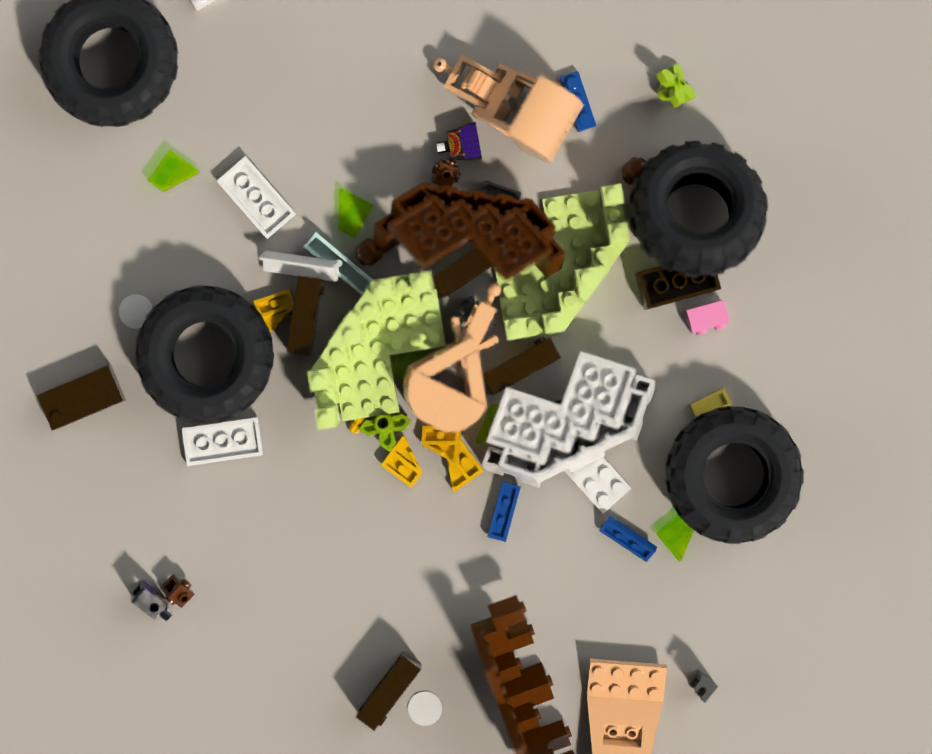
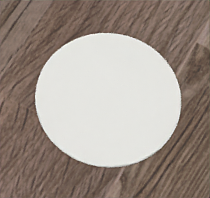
M130 295L121 302L119 317L127 327L139 329L142 327L147 314L153 308L152 304L142 295Z
M419 692L408 703V714L412 721L418 725H431L441 716V701L431 692Z

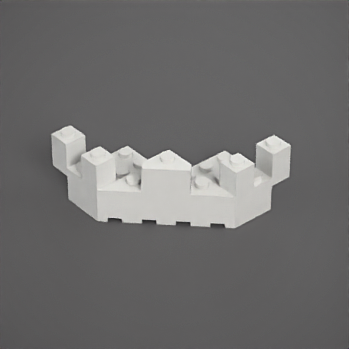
M580 351L561 405L506 387L487 439V443L504 448V451L488 446L482 463L484 469L502 476L504 473L519 477L521 482L539 488L542 481L567 469L573 472L604 457V451L629 439L637 441L643 425V415L646 406L650 405L655 390V380L636 375L633 386L630 388L636 369Z

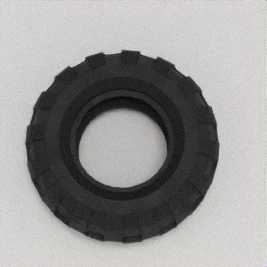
M71 0L68 3H63L55 11L54 17L49 24H46L42 33L43 39L41 48H39V63L42 72L41 77L46 89L63 110L76 119L90 125L121 127L140 119L143 120L152 114L159 104L165 101L170 93L173 81L176 80L178 71L176 39L165 17L153 4L146 0ZM116 28L126 31L135 38L138 45L139 62L136 71L128 81L114 88H99L90 85L80 68V52L84 43L91 35L102 29Z
M699 140L685 141L680 146L671 145L660 150L656 157L650 158L641 168L638 177L634 181L628 208L633 236L637 237L640 248L649 258H654L659 262L660 267L670 272L675 270L684 273V276L696 278L699 275L707 274L712 277L723 274L727 269L737 267L745 261L762 237L767 222L768 209L767 194L763 191L762 180L757 171L747 165V160L737 152L731 153L724 149V145L714 142L710 145L701 144ZM693 184L707 186L715 190L725 201L729 215L728 220L723 226L712 232L693 233L680 227L670 215L667 203L669 196L683 186Z
M191 286L166 296L147 314L136 339V369L146 393L165 412L189 422H219L245 411L264 391L273 367L272 336L260 312L242 296L217 286ZM200 322L214 323L223 328L231 337L235 347V361L230 373L221 382L207 387L197 386L187 381L178 371L174 359V349L179 336L188 327Z
M727 406L715 408L691 420L674 439L665 465L667 493L678 516L700 535L726 544L754 542L766 537L772 531L778 530L796 508L800 499L801 487L804 484L801 454L789 432L781 423L769 415L746 407ZM730 443H742L754 450L760 458L764 470L763 482L758 493L748 502L737 506H726L717 503L709 495L704 484V468L708 458L716 449Z

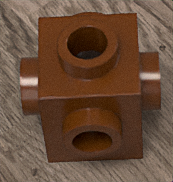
M440 158L438 163L435 162L431 171L433 173L432 183L441 187L442 185L452 187L454 182L457 183L461 174L458 165H456L457 162L446 158V160Z
M174 574L160 587L166 595L165 599L171 605L177 604L181 608L195 595L190 589L192 585L185 578L181 580Z

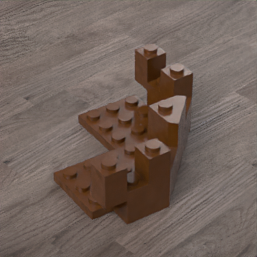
M422 182L392 200L390 214L375 222L373 240L384 253L401 243L422 269L466 242H471L505 281L510 280L534 264L548 278L562 269L565 251L553 239L556 225L532 199L528 198L520 200L514 199L509 195H487L482 191H461L456 187L443 185L442 187L430 186V183Z
M517 595L487 605L491 617L470 624L515 754H554L553 751L570 746L569 737H572L569 726H564L563 721L559 720L540 727L538 721L541 719L538 708H533L535 705L555 699L551 690V686H554L551 676H546L541 662L523 668L520 658H515L513 653L514 650L534 643L532 635H535L532 624H527L523 614L527 612L524 602H519ZM572 749L561 754H574V751Z

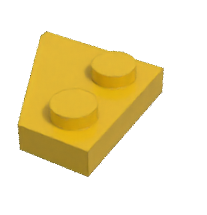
M422 426L421 445L455 464H459L461 430L448 432L434 426Z
M404 436L401 437L381 464L382 467L410 488H412L423 473Z
M460 440L459 464H455L447 459L454 493L484 471L462 440Z

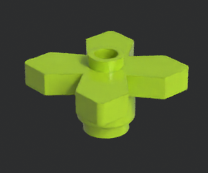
M678 63L656 74L661 83L657 88L658 96L663 101H671L675 108L697 96L692 86L685 82L684 72Z
M380 414L376 416L375 420H365L359 430L368 437L379 434L380 446L391 452L397 444L394 431H406L412 421L403 414L391 417V414ZM384 423H388L386 428H383Z

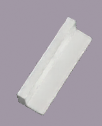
M265 251L259 256V260H263V271L334 282L338 280L339 261L273 251Z

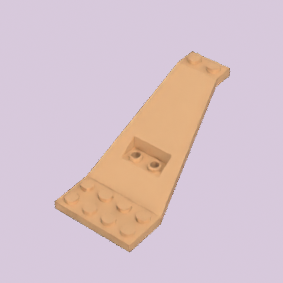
M590 658L587 704L592 754H652L663 704L667 664Z

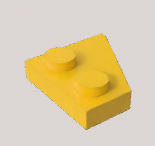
M290 289L253 301L255 308L260 312L266 325L269 327L270 333L293 312L294 300Z

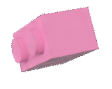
M724 300L685 310L691 333L696 332V335L707 333V328L714 327L715 330L725 328V323L730 322Z

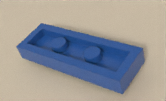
M579 72L560 77L563 88L577 97L583 104L580 113L574 121L577 131L581 132L596 127L597 125Z
M502 481L487 537L506 542L521 486Z
M611 516L606 519L599 529L601 533L645 562L651 558L657 549V546Z

